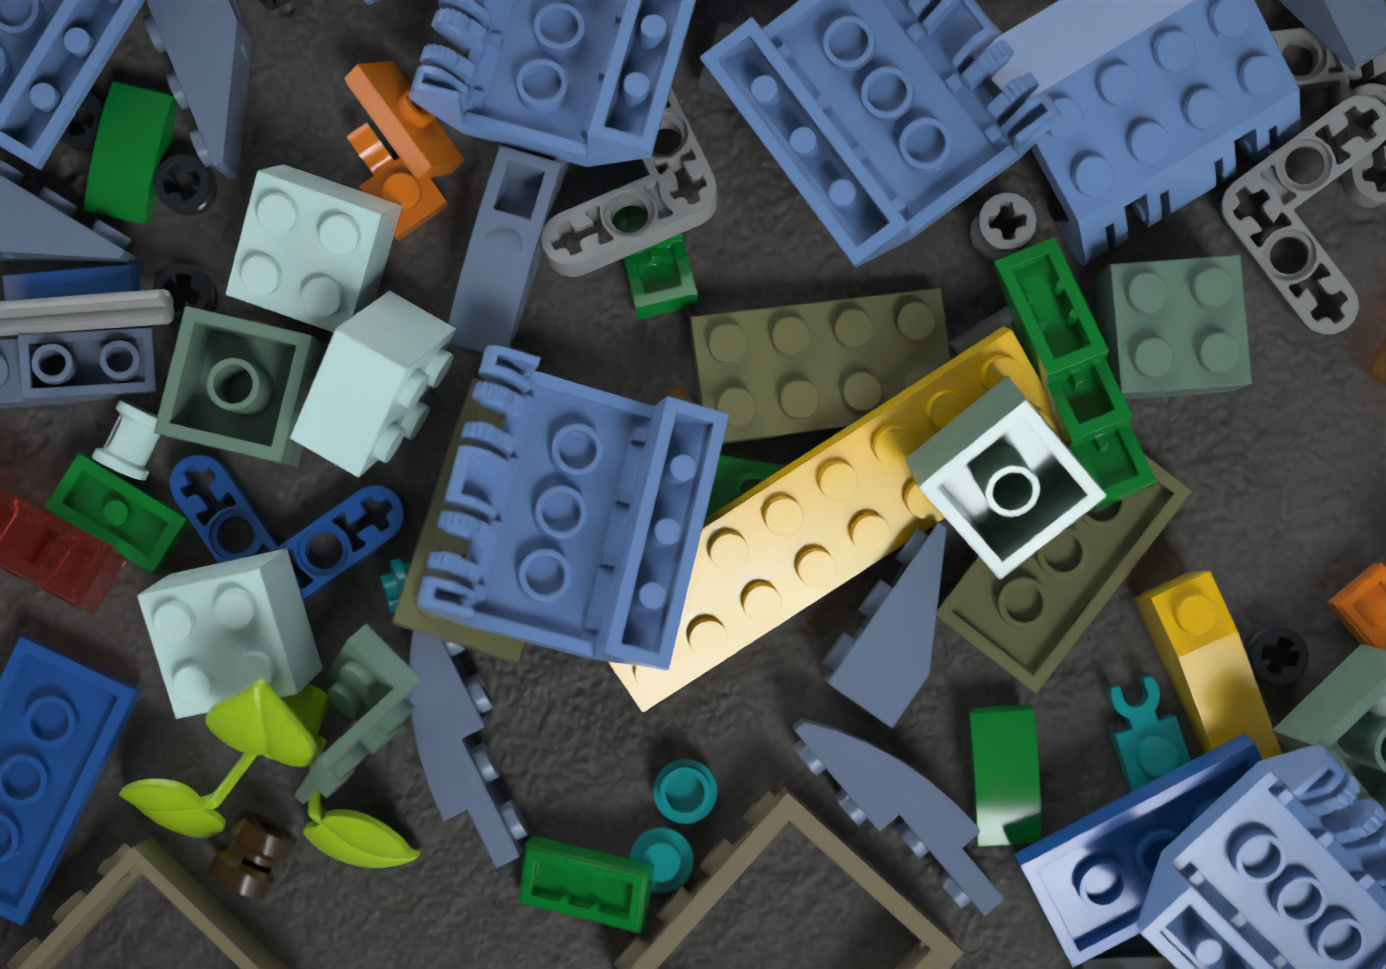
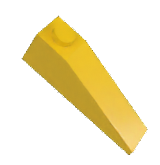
M1189 571L1132 597L1204 754L1245 733L1256 744L1262 760L1281 755L1276 735L1272 732L1273 727L1240 635L1211 572Z

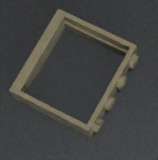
M784 786L776 796L768 790L757 803L754 802L742 818L749 824L744 832L733 844L726 838H723L709 852L699 866L706 873L690 892L682 886L679 887L656 914L662 921L660 926L646 941L640 935H636L626 945V949L615 960L613 965L618 969H657L788 821L795 825L920 939L895 969H950L964 952L955 939L793 792Z
M150 838L132 848L127 843H124L112 857L105 859L97 869V872L103 879L87 895L84 891L79 890L72 895L52 916V919L58 924L55 930L43 942L38 937L30 940L6 965L9 969H55L144 875L240 969H288L154 838Z

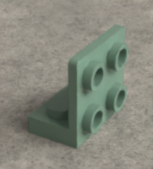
M367 624L346 641L322 682L328 689L327 694L334 707L347 718L354 719L356 717L359 721L315 762L294 794L302 804H305L318 791L326 799L330 797L355 772L354 767L369 752L374 755L401 728L399 725L416 708L408 699L419 686L422 679Z

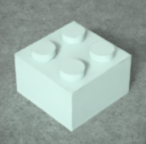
M284 164L258 170L225 295L335 332L336 328L376 300L402 205Z
M391 291L385 293L335 329L290 439L358 478L376 461L380 460L387 463L397 451L403 437L412 440L423 426L430 411V407L423 403L430 386L436 388L441 383L452 364L454 355L446 350L456 328Z
M287 548L172 573L137 595L176 719L207 713L217 702L239 694L260 678L265 679L266 683L279 698L298 694L323 669Z

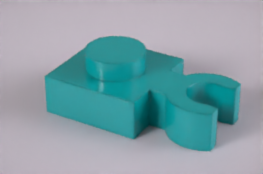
M1149 675L1138 677V682L1142 689V697L1135 705L1129 706L1124 701L1120 686L1111 685L1106 687V699L1110 708L1116 714L1124 717L1127 726L1126 728L1110 732V736L1129 793L1191 761L1176 715L1166 714L1160 717L1156 715L1155 710L1160 701V691L1156 681Z

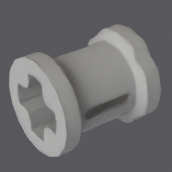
M1005 192L994 195L985 202L979 215L971 223L970 239L972 246L989 260H999L1016 253L1017 249L1026 244L1035 232L1037 218L1034 208L1027 199L1015 193ZM998 215H1002L1004 225L1015 227V231L1006 240L1003 239L1000 229H990L989 226Z

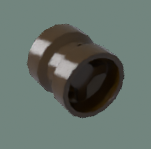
M242 810L231 827L233 835L231 842L227 848L217 851L208 867V871L217 881L231 890L250 898L264 899L275 882L273 870L279 861L286 860L297 843V838L291 831L272 819L252 811Z

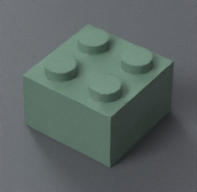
M1240 255L1111 264L1094 277L1098 329L1109 350L1106 361L1125 400L1224 393L1252 384Z
M185 306L154 433L298 467L303 445L290 439L328 345L312 335Z
M1006 376L905 458L920 490L999 579H1002L1106 497V494L1084 465L1009 376Z
M1361 644L1275 726L1272 732L1288 752L1313 745L1325 746L1343 765L1345 771L1349 772L1358 781L1360 792L1357 793V798L1354 800L1360 801L1362 798L1368 799L1370 797L1372 800L1375 799L1385 812L1386 650Z

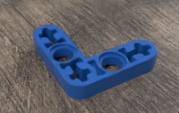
M191 455L182 459L174 467L170 477V490L175 501L218 563L286 548L289 554L294 552L298 566L308 576L313 578V582L306 586L304 577H296L303 603L396 539L404 531L408 522V507L401 495L384 486H367L358 490L282 544L231 469L223 461L206 455ZM196 469L207 474L215 473L216 479L209 486L219 502L228 503L232 497L236 501V505L218 511L209 522L206 520L205 514L216 511V508L206 496L199 494L191 495L189 491L196 483L192 475ZM370 499L381 504L390 501L393 509L386 515L390 526L383 530L380 526L371 525L356 534L366 542V545L358 550L353 535L338 523L339 519L346 515L348 523L356 525L369 515L370 512L366 503ZM236 517L245 518L254 529L252 546L240 554L230 552L222 541L224 526ZM324 532L334 534L340 539L343 546V554L340 561L329 569L317 567L309 555V547L312 540Z

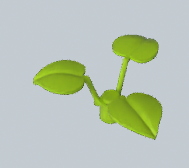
M260 678L239 694L217 702L207 713L205 722L212 733L230 747L244 753L213 793L199 797L193 789L181 782L166 779H144L123 786L119 796L134 805L150 820L168 830L194 838L217 836L223 831L226 820L214 809L222 803L257 755H264L268 759H275L291 766L302 767L309 765V771L311 770L315 762L322 756L327 740L319 736L318 733L331 701L324 691L311 684H307L298 694L279 698L266 683L265 679ZM319 791L308 800V815L314 821L306 823L303 834L311 844L326 855L346 864L367 868L394 867L411 862L420 856L422 849H412L397 832L376 818L362 812L335 809L327 812L321 804V793Z

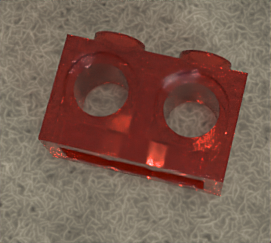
M0 488V569L94 617L125 565L126 560L114 546Z

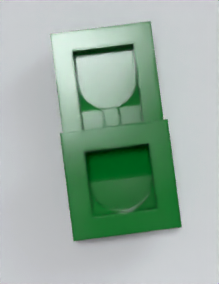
M119 80L112 82L94 144L83 210L143 225L153 221L157 196L153 185L155 171L161 164V159L169 157L171 153L177 101L173 93Z
M627 184L607 188V193ZM632 205L623 207L614 216L616 229L627 233L640 230L648 220V214L644 209ZM682 233L623 258L638 320L699 305L698 294Z
M1032 704L968 708V766L973 778V822L982 831L975 837L977 847L1036 843L1041 840V797L1036 725Z

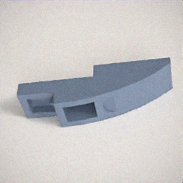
M507 145L499 146L458 282L448 323L456 328L448 347L483 357L485 347L488 345L511 349L543 254L541 243L542 231L551 219L569 162Z
M152 328L18 335V339L0 340V409L96 401L157 392Z
M413 631L409 667L422 681L410 697V702L416 707L411 716L418 753L430 791L443 821L468 810L495 867L498 868L520 857L525 850L522 837L528 835L529 830L516 803L513 800L504 803L493 781L500 777V772L491 751L484 742L475 745L470 735L492 723L487 711L495 707L493 699L485 682L478 673L469 676L458 654L466 650L465 647Z
M800 718L792 725L794 731L801 738L792 748L816 776L825 769L831 773L842 787L834 795V798L858 826L868 818L880 832L900 815L904 821L895 830L919 859L929 851L945 868V871L936 879L961 909L972 901L985 916L1004 900L1003 896L962 849L982 831L955 802L926 777L892 753L842 729Z

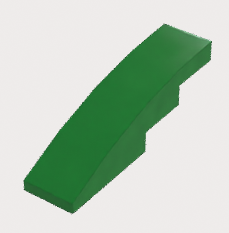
M1055 237L994 261V268L1027 357L1042 383L1060 438L1106 494V497L1093 506L1092 510L1096 511L1153 488L1157 480L1129 424L1133 415L1106 361L1109 350Z

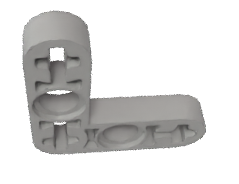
M1307 27L1270 31L1281 54L1284 48L1290 45H1299L1311 54L1313 66L1310 74L1305 76L1293 75L1299 87V92L1330 89L1332 109L1353 96L1361 95L1376 98L1386 106V51L1362 65V71L1361 67L1352 71ZM1361 77H1363V84L1373 79L1377 81V84L1369 83L1353 90L1349 86ZM1346 111L1344 115L1348 120V125L1336 134L1337 149L1357 136L1361 137L1366 143L1372 138L1368 131L1359 128L1354 122L1352 111ZM1386 140L1384 141L1385 146L1374 153L1371 152L1341 174L1345 194L1352 202L1361 207L1374 208L1386 203V183L1379 186L1377 191L1375 183L1364 181L1362 172L1372 167L1373 162L1376 172H1386ZM1338 152L1339 164L1346 160V156Z
M672 88L660 129H671L677 132L682 138L680 145L671 153L656 154L653 152L650 158L639 159L647 176L563 211L551 218L543 228L541 243L547 262L554 271L569 277L585 275L697 227L709 220L716 211L718 192L715 176ZM683 167L685 177L691 189L699 191L700 201L695 204L689 205L684 197L679 198L678 183L674 172ZM639 206L647 212L648 220L646 224L636 232H622L612 224L615 214L623 207ZM599 219L602 221L605 236L609 241L605 244L600 243L598 232H595L593 222ZM573 233L574 237L580 241L581 252L570 255L569 251L563 248L562 237L566 234Z
M1367 95L1353 96L1338 104L1233 182L1225 190L1220 201V215L1225 225L1299 322L1309 331L1318 334H1337L1347 329L1355 321L1359 311V300L1354 288L1293 209L1369 155L1386 140V106L1378 99ZM1351 110L1356 116L1362 115L1365 112L1370 113L1374 122L1370 124L1367 130L1372 138L1366 143L1361 137L1357 136L1336 149L1339 153L1346 156V160L1338 165L1331 147L1322 139L1316 137L1315 132L1320 128H1324L1329 140L1348 125V120L1344 115L1346 111ZM1297 148L1314 150L1322 161L1320 176L1310 184L1293 182L1285 171V162L1288 155ZM1241 189H1244L1249 195L1259 191L1265 195L1267 201L1261 205L1260 210L1270 224L1280 214L1288 223L1287 227L1270 233L1261 242L1259 247L1255 245L1250 236L1262 231L1261 227L1251 216L1239 220L1233 212L1240 204L1235 194ZM1285 237L1298 239L1307 251V259L1304 266L1293 274L1278 272L1270 261L1272 246L1279 239ZM1318 265L1326 273L1325 277L1314 280L1320 290L1326 295L1338 292L1343 298V301L1336 307L1341 317L1335 322H1332L1328 317L1318 318L1317 320L1312 317L1310 311L1317 306V302L1307 288H1303L1297 297L1289 289V285L1307 279L1316 270Z

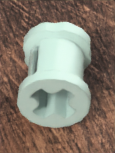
M119 399L116 410L120 415L104 447L95 448L91 457L115 471L138 480L146 481L149 471L145 466L160 437V434L154 433L158 415Z

